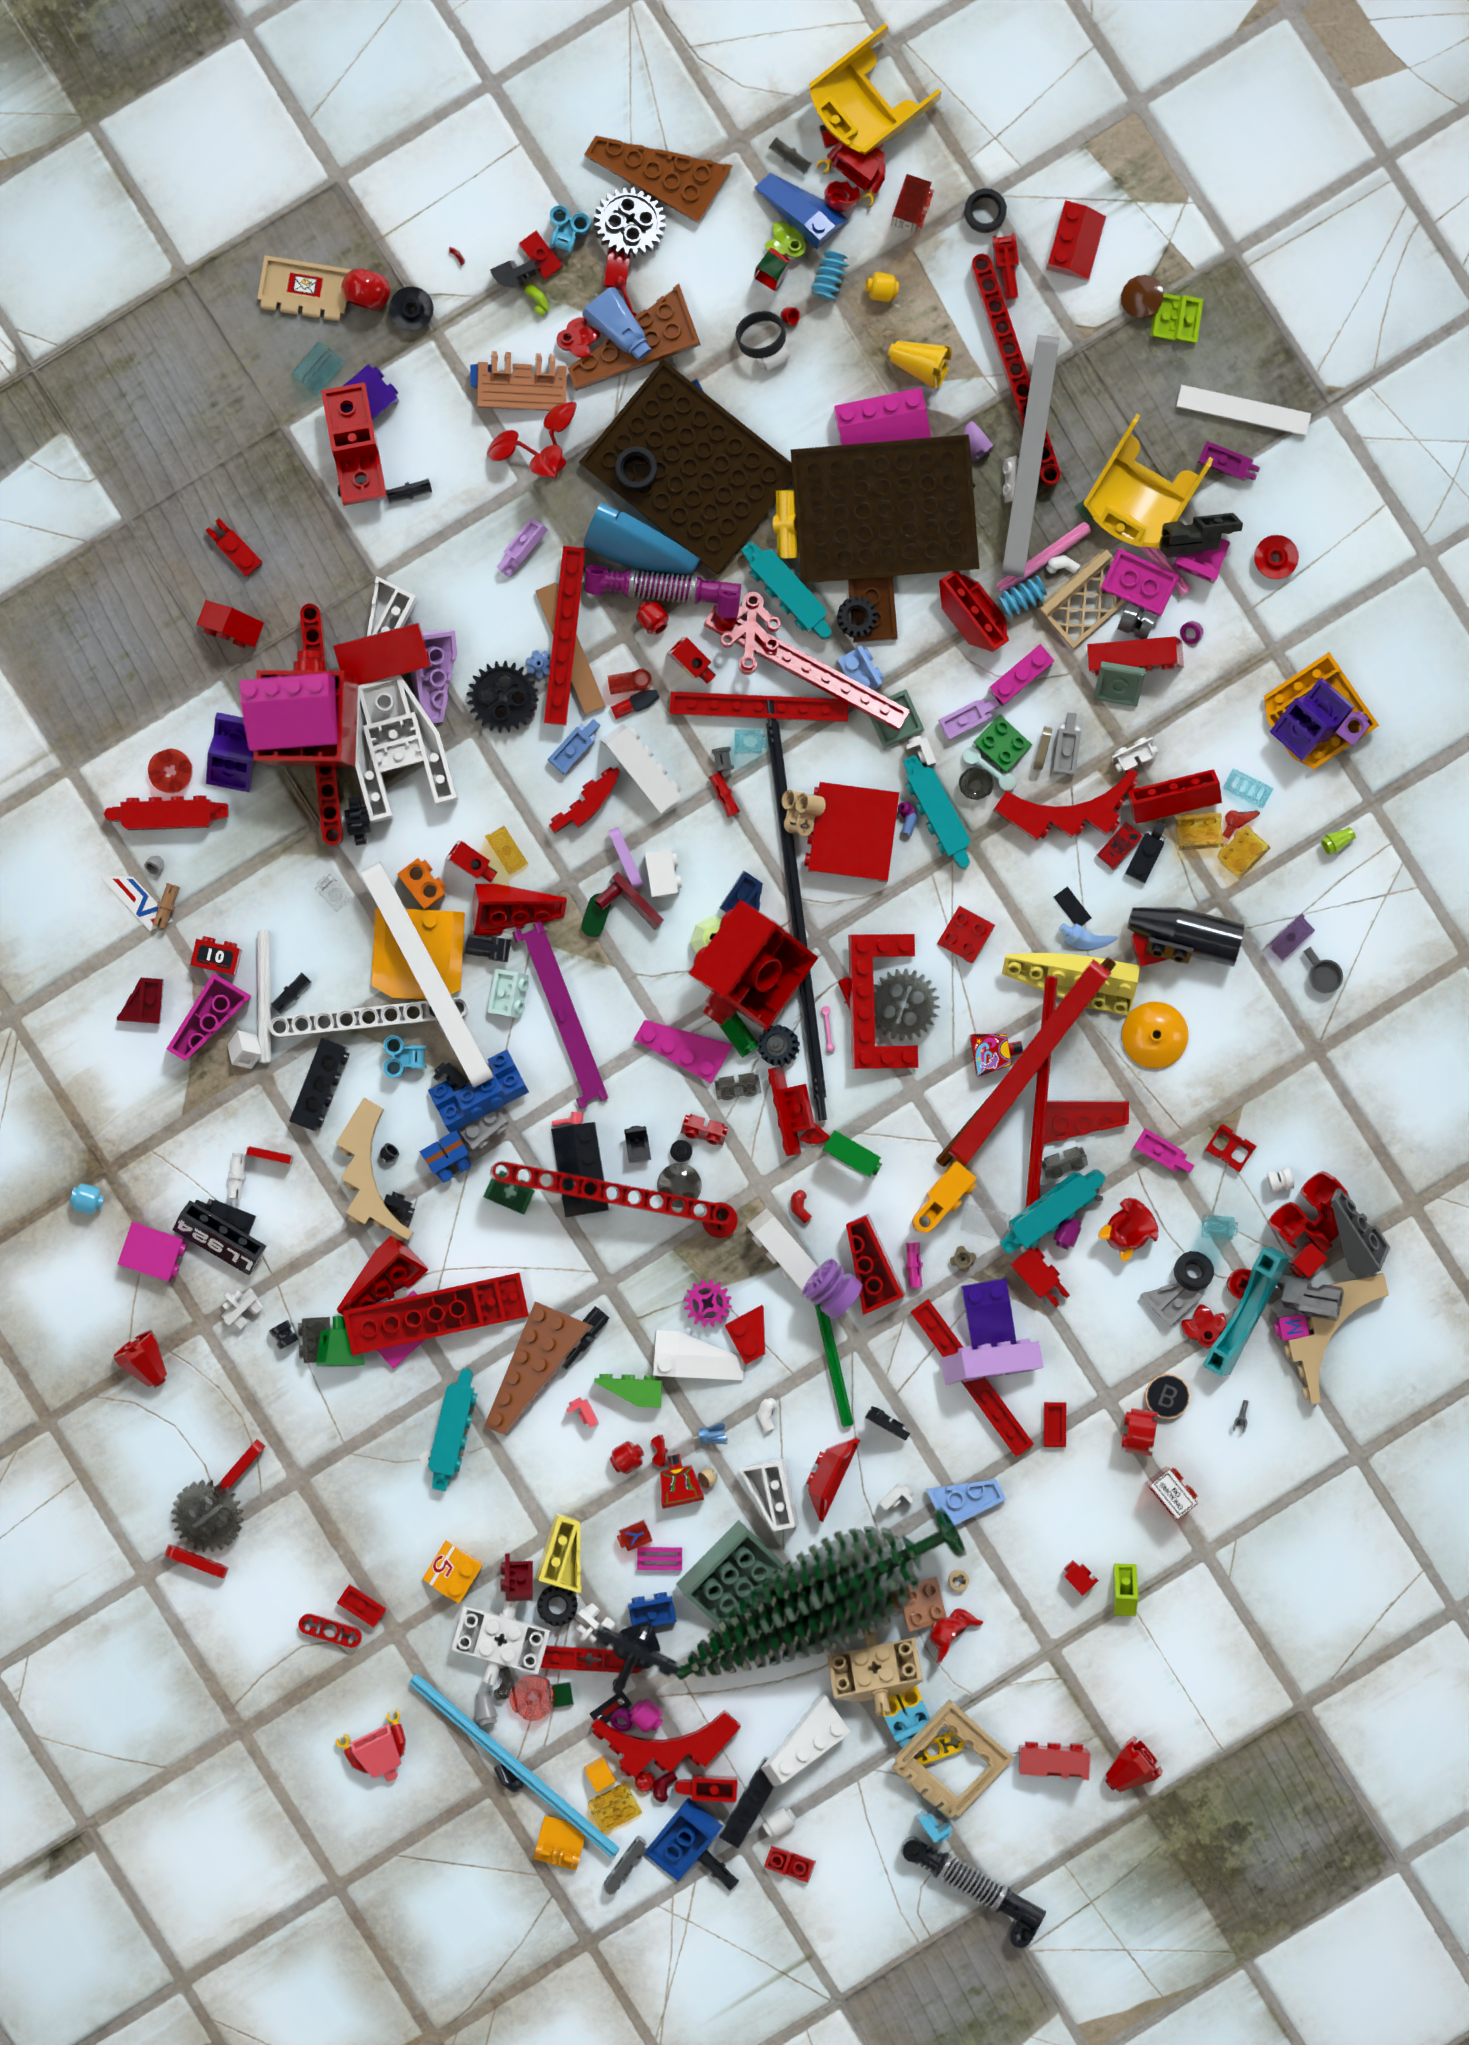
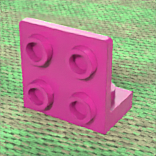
M1221 538L1219 549L1206 550L1198 555L1176 557L1173 567L1214 584L1220 573L1219 570L1230 542Z

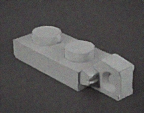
M1068 712L1066 724L1060 723L1053 773L1073 776L1076 774L1081 737V726L1075 725L1077 713Z

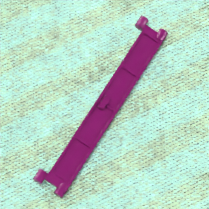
M539 921L533 924L534 930L522 934L521 929L513 931L512 934L516 942L525 940L584 1096L576 1099L579 1109L588 1106L587 1100L599 1096L600 1101L608 1099V1095L543 924Z

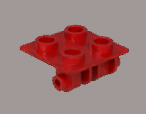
M959 906L937 944L962 957L965 961L974 963L993 931L995 924Z

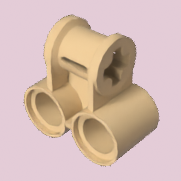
M794 790L785 791L782 797V806L787 809L784 821L785 830L789 833L797 832L801 836L810 835L813 830L815 816L822 815L825 810L824 798Z

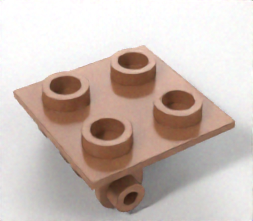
M937 1577L920 1581L915 1592L911 1590L912 1585H908L911 1600L908 1606L905 1605L904 1607L901 1604L908 1632L931 1626L939 1619L947 1617Z

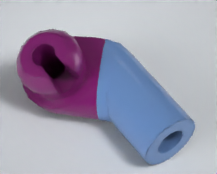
M901 802L898 805V811L905 820L901 832L912 835L918 815L911 803Z

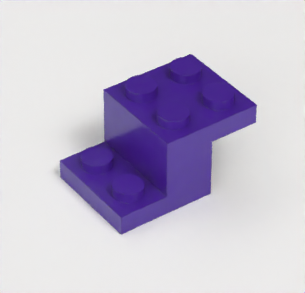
M1320 678L1306 696L1297 697L1293 700L1269 732L1296 757L1304 761L1318 743L1330 740L1355 707L1327 681Z
M217 712L214 723V735L207 756L206 784L250 792L252 771L256 761L254 760V751H249L243 717Z

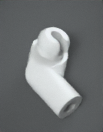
M1065 555L1051 558L1046 565L1047 571L1052 574L1062 568L1075 574L1080 567V564Z

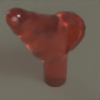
M1257 810L1248 812L1228 811L1225 815V821L1228 825L1222 836L1230 839L1235 829H1239L1260 815V812Z

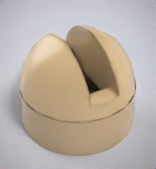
M707 1468L698 1473L699 1481L706 1488L711 1487L717 1482L718 1475H714V1469Z

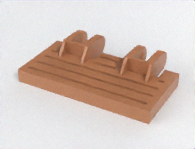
M497 351L491 352V372H488V362L477 363V408L550 411L555 406L566 403L567 366H557L555 375V354H550L548 357L549 373H541V353H536L535 374H532V364L514 363L511 373V352H505L504 371H497Z

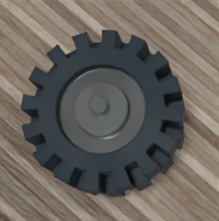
M771 1025L767 1031L763 1030V1035H759L760 1041L757 1042L759 1049L757 1050L761 1054V1058L767 1063L782 1067L785 1066L784 1064H791V1060L797 1058L795 1055L800 1051L798 1049L800 1042L797 1040V1035L791 1029L781 1025Z

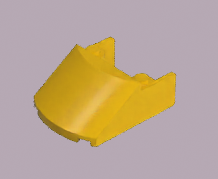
M886 23L809 83L811 99L822 123L840 142L862 154H867L904 131L909 124L941 99L942 91L938 88L918 105L914 101L904 100L892 109L865 75L877 63V56L871 47L888 34L889 26Z
M1136 414L1083 503L1093 516V519L1114 537L1138 547L1144 546L1160 549L1163 524L1177 522L1210 468L1213 458H1208L1199 475L1192 471L1184 470L1177 475L1173 483L1135 461L1140 451V443L1130 433L1141 416Z

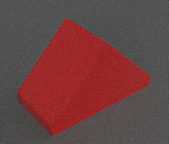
M1136 933L1131 935L1130 939L1137 964L1140 968L1169 960L1145 953L1148 940Z

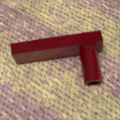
M619 872L611 877L609 881L611 885L594 900L595 904L601 910H604L621 894L654 930L664 921Z

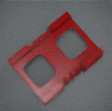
M1220 1124L1205 1150L1215 1157L1218 1155L1219 1159L1221 1158L1230 1167L1240 1172L1257 1146L1247 1139L1242 1140V1138L1232 1133V1129L1224 1124ZM1219 1133L1229 1138V1142L1224 1150H1219L1213 1145V1141ZM1237 1146H1241L1248 1151L1247 1156L1241 1163L1231 1156Z

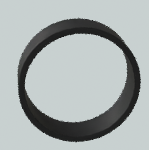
M758 311L747 315L740 321L736 328V339L740 350L746 356L760 359L774 355L783 347L786 341V331L779 316L769 311ZM770 321L781 327L779 337L769 346L749 348L741 343L742 334L754 323Z

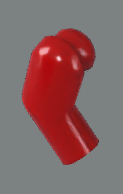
M797 1190L791 1196V1211L805 1224L812 1216L804 1209V1200L807 1198L806 1193L803 1190Z

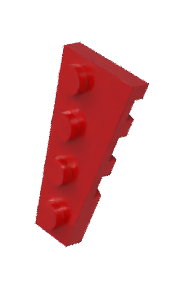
M1047 1100L1044 1144L1129 1124V1101Z

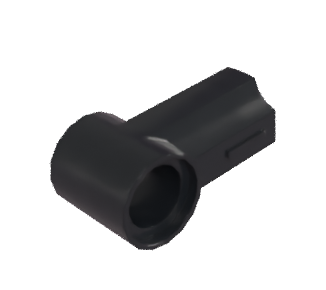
M468 935L465 954L508 962L512 940Z

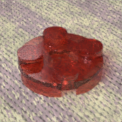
M177 749L162 750L153 755L149 761V779L152 785L161 792L168 794L179 793L190 784L193 776V765L189 758ZM171 765H174L176 774L167 777V772L164 771L165 768H170Z
M539 1675L524 1676L515 1683L510 1691L512 1709L525 1720H539L554 1708V1689L550 1681L545 1677ZM531 1692L537 1695L535 1704H532V1700L527 1699Z

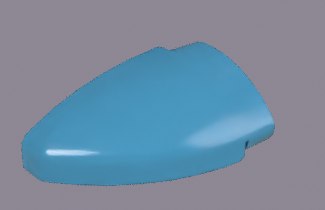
M603 502L599 504L583 542L584 547L609 561L639 571H649V573L654 572L657 574L659 572L661 575L662 573L664 575L669 573L670 576L672 574L674 576H677V574L679 576H687L693 574L700 563L698 557L673 540L624 512L620 513V511Z

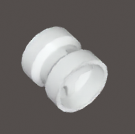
M1289 1167L1281 1169L1280 1172L1271 1171L1266 1174L1272 1194L1279 1193L1281 1189H1294V1181Z

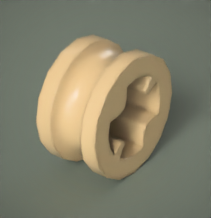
M954 1570L950 1573L948 1582L954 1590L962 1591L969 1585V1577L962 1570ZM959 1574L963 1575L962 1579H965L964 1584L960 1583L958 1586H955L956 1582L953 1581V1578L958 1577Z

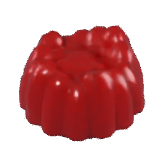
M641 1771L635 1778V1787L643 1793L653 1790L656 1782L655 1776L651 1772Z

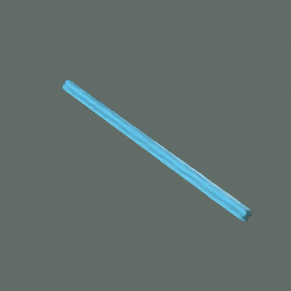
M416 1674L409 1681V1685L610 1858H613L618 1853L620 1848L420 1675Z

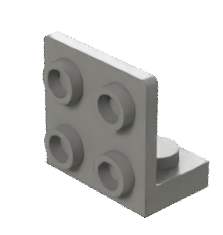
M496 1109L480 1119L461 1127L458 1131L469 1143L472 1150L478 1149L481 1151L491 1143L488 1140L494 1134L499 1136L508 1129L506 1124L509 1121L499 1109Z

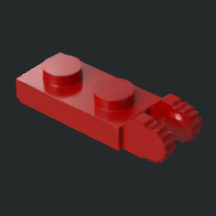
M218 518L215 522L227 534L220 540L209 527L205 531L217 543V547L248 577L263 563L262 560L232 529L230 530Z

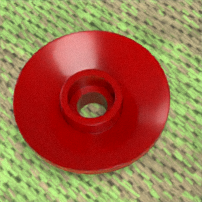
M1271 535L1264 538L1257 545L1254 553V562L1257 569L1262 575L1270 579H1283L1289 576L1296 569L1299 560L1296 545L1289 538L1282 535ZM1274 554L1278 555V556H1279V561H1278V562L1272 561V559H1271L1272 555H1274Z

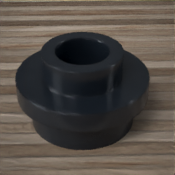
M685 1140L674 1142L670 1148L671 1157L677 1162L689 1160L692 1156L691 1145ZM679 1147H684L686 1150L682 1156L677 1153Z

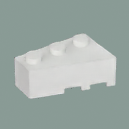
M376 576L367 636L404 627L418 600L417 597Z
M785 1458L744 1466L738 1469L773 1531L793 1528L799 1525Z

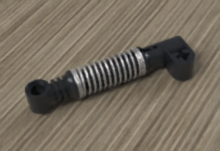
M908 1837L902 1842L901 1851L907 1861L917 1865L920 1863V1867L925 1866L926 1870L930 1868L933 1877L940 1880V1882L949 1883V1887L958 1888V1892L962 1890V1894L971 1895V1899L980 1900V1904L984 1903V1906L989 1905V1909L997 1913L1003 1912L1012 1917L1014 1920L1009 1927L1008 1937L1015 1947L1025 1948L1031 1943L1045 1917L1046 1910L1013 1893L1008 1885L1004 1884L1001 1886V1882L997 1884V1879L992 1881V1877L988 1879V1874L983 1876L984 1872L979 1874V1870L974 1871L975 1867L970 1869V1865L965 1866L966 1862L961 1864L962 1860L957 1861V1857L952 1861L953 1855L947 1852L938 1853L936 1849L932 1851L933 1847L930 1846L928 1848L927 1844L916 1837ZM911 1844L919 1846L918 1852L914 1855L907 1853V1847ZM1019 1922L1032 1928L1031 1931L1024 1928L1023 1933L1025 1937H1020L1017 1940L1015 1933L1022 1931L1021 1926L1017 1925Z

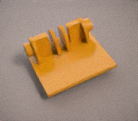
M545 1815L533 1859L577 1870L586 1836L570 1822Z

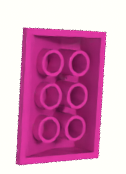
M922 387L834 406V415L841 445L931 437Z
M323 673L239 680L240 703L249 751L338 744L335 676Z

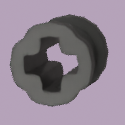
M731 747L711 750L715 757V772L734 769V765H731L729 754Z

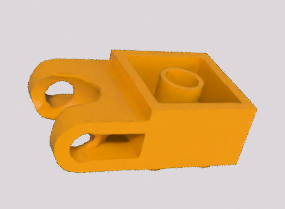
M957 1160L954 1161L925 1194L928 1199L913 1216V1227L922 1233L933 1230L949 1210L954 1212L962 1203L960 1197L964 1193L966 1195L969 1194L976 1187L977 1184L974 1181L977 1178ZM921 1216L928 1217V1226L922 1227L920 1225L919 1219Z

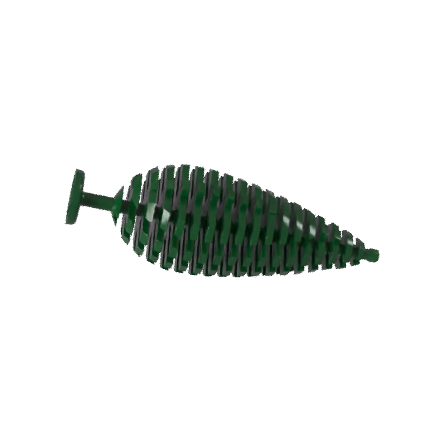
M942 1507L934 1511V1518L939 1531L915 1544L902 1535L905 1549H903V1544L899 1537L894 1536L891 1529L884 1527L881 1528L883 1537L881 1541L878 1537L879 1531L871 1526H864L865 1533L861 1529H849L850 1536L848 1533L843 1535L841 1531L835 1532L834 1537L836 1540L831 1542L828 1537L821 1539L823 1547L817 1548L815 1543L808 1548L810 1554L806 1556L801 1551L796 1556L799 1564L797 1562L792 1563L789 1560L784 1565L787 1572L784 1569L779 1570L778 1568L773 1572L775 1581L770 1577L766 1578L761 1584L762 1590L757 1587L750 1593L751 1599L748 1597L742 1599L739 1602L742 1616L740 1617L737 1612V1607H734L729 1612V1620H731L733 1625L731 1623L727 1624L723 1617L718 1623L722 1636L718 1631L715 1632L712 1629L707 1634L710 1640L709 1644L704 1639L697 1644L700 1657L697 1658V1654L691 1651L687 1657L688 1663L680 1666L676 1677L679 1680H683L692 1673L697 1677H706L705 1666H707V1670L712 1676L721 1675L720 1666L728 1674L736 1673L733 1661L737 1667L741 1666L743 1671L751 1670V1665L747 1658L750 1662H755L757 1669L766 1667V1655L770 1660L769 1664L774 1666L781 1663L779 1649L783 1653L782 1659L785 1662L795 1660V1655L802 1659L810 1657V1652L813 1654L823 1653V1646L826 1649L831 1648L832 1650L838 1648V1643L850 1644L852 1643L851 1637L856 1635L858 1639H862L866 1636L864 1630L870 1629L871 1633L878 1631L877 1624L883 1622L884 1626H887L891 1622L887 1612L891 1616L895 1614L897 1617L902 1610L898 1603L900 1602L904 1607L905 1605L908 1606L911 1600V1593L907 1581H910L912 1585L911 1590L915 1592L919 1584V1578H917L913 1571V1563L921 1571V1555L944 1543L947 1544L957 1558L966 1555L964 1544L954 1523Z

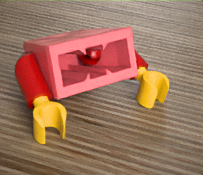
M397 1710V1718L395 1720H391L387 1712L386 1717L393 1725L391 1727L387 1724L352 1742L349 1735L343 1734L346 1738L344 1745L341 1744L338 1738L336 1739V1745L344 1748L343 1753L352 1768L364 1774L369 1773L373 1778L383 1774L388 1782L398 1777L395 1768L401 1765L400 1757L405 1752L406 1738L402 1724L398 1722L400 1720V1713Z

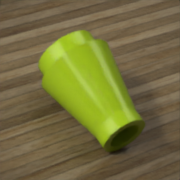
M1348 827L1344 830L1326 834L1321 839V844L1328 855H1336L1348 843L1356 839L1352 828Z

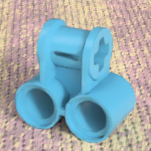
M562 205L553 207L550 211V221L556 229L552 235L549 248L553 249L556 247L567 251V254L571 255L577 236H586L591 230V222L588 215L579 212L570 218L566 207ZM557 213H564L566 218L562 222H557L554 220V216ZM578 220H584L587 226L584 229H578L575 227V223Z
M395 1035L385 1039L384 1050L389 1055H392V1058L386 1060L383 1067L387 1076L399 1078L403 1075L405 1067L427 1068V1065L424 1064V1050L427 1049V1046L409 1045L405 1047L404 1041ZM396 1039L400 1042V1048L396 1052H391L388 1044L391 1040ZM392 1062H397L400 1065V1071L393 1075L388 1071V1066Z

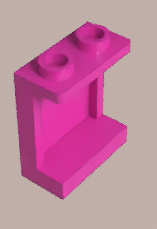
M134 1221L131 1222L117 1264L166 1281H171L172 1277L176 1278L180 1266L177 1265L179 1256H184L187 1244H184L185 1238L177 1237Z

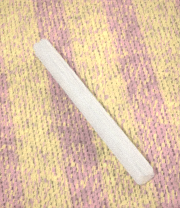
M259 930L258 1043L262 1053L259 1062L269 1063L271 1062V1032L269 1029L271 1022L270 931Z

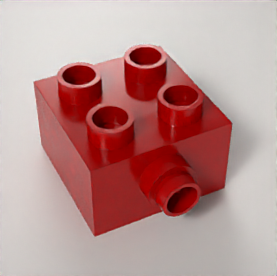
M313 650L297 651V661L293 662V670H257L256 679L323 673L335 676L338 744L254 751L255 761L268 766L355 767L358 701L357 676L346 671L325 670V663L321 662L322 652Z
M740 900L734 909L729 910L722 917L720 929L708 946L698 951L694 958V966L688 974L711 991L705 1000L708 1004L702 1010V1013L722 1026L727 1017L731 1019L735 1012L738 1011L767 1031L815 964L818 957L779 924Z

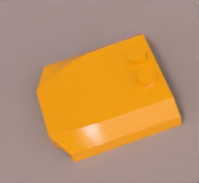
M1330 652L1264 695L1267 721L1273 728L1293 700L1297 697L1306 696L1320 678H1323L1355 707L1352 710L1354 713H1357L1359 710L1369 718L1367 722L1370 725L1360 738L1379 726ZM1352 720L1348 723V730L1351 733L1360 731L1361 725L1358 721ZM1335 732L1329 741L1318 743L1304 761L1296 757L1287 747L1285 748L1292 758L1312 769H1316L1351 744Z
M376 908L371 986L392 998L427 1000L380 909ZM406 909L450 995L461 991L465 912Z

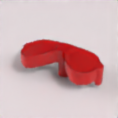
M657 1435V1437L651 1440V1444L657 1449V1454L652 1458V1462L659 1467H663L666 1462L665 1453L668 1452V1449L665 1448L663 1435Z

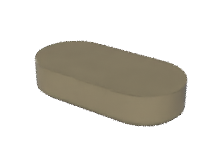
M1044 726L1033 767L1035 770L1041 771L1043 769L1053 730L1051 727Z

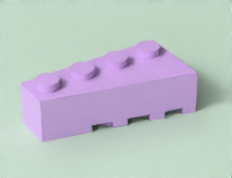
M1030 1338L1017 1340V1344L1011 1345L1010 1341L997 1343L998 1347L984 1344L978 1346L977 1350H972L971 1346L959 1348V1353L940 1359L944 1383L949 1385L962 1380L963 1382L981 1379L984 1376L986 1379L1001 1376L1004 1373L1005 1375L1044 1368L1039 1341L1030 1342Z

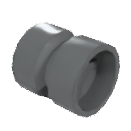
M1128 603L1117 629L1125 633L1133 632L1134 636L1139 639H1147L1157 615L1147 610L1141 612L1138 606ZM1137 619L1142 622L1141 625L1135 624Z

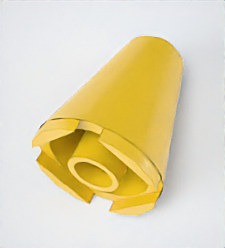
M897 341L895 344H891L888 356L890 357V362L929 387L937 389V387L939 388L947 375L949 367H946L947 360L951 361L952 348L945 345Z

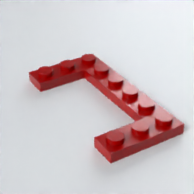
M915 934L848 935L852 1069L918 1068V1045L875 1046L873 957L915 956Z

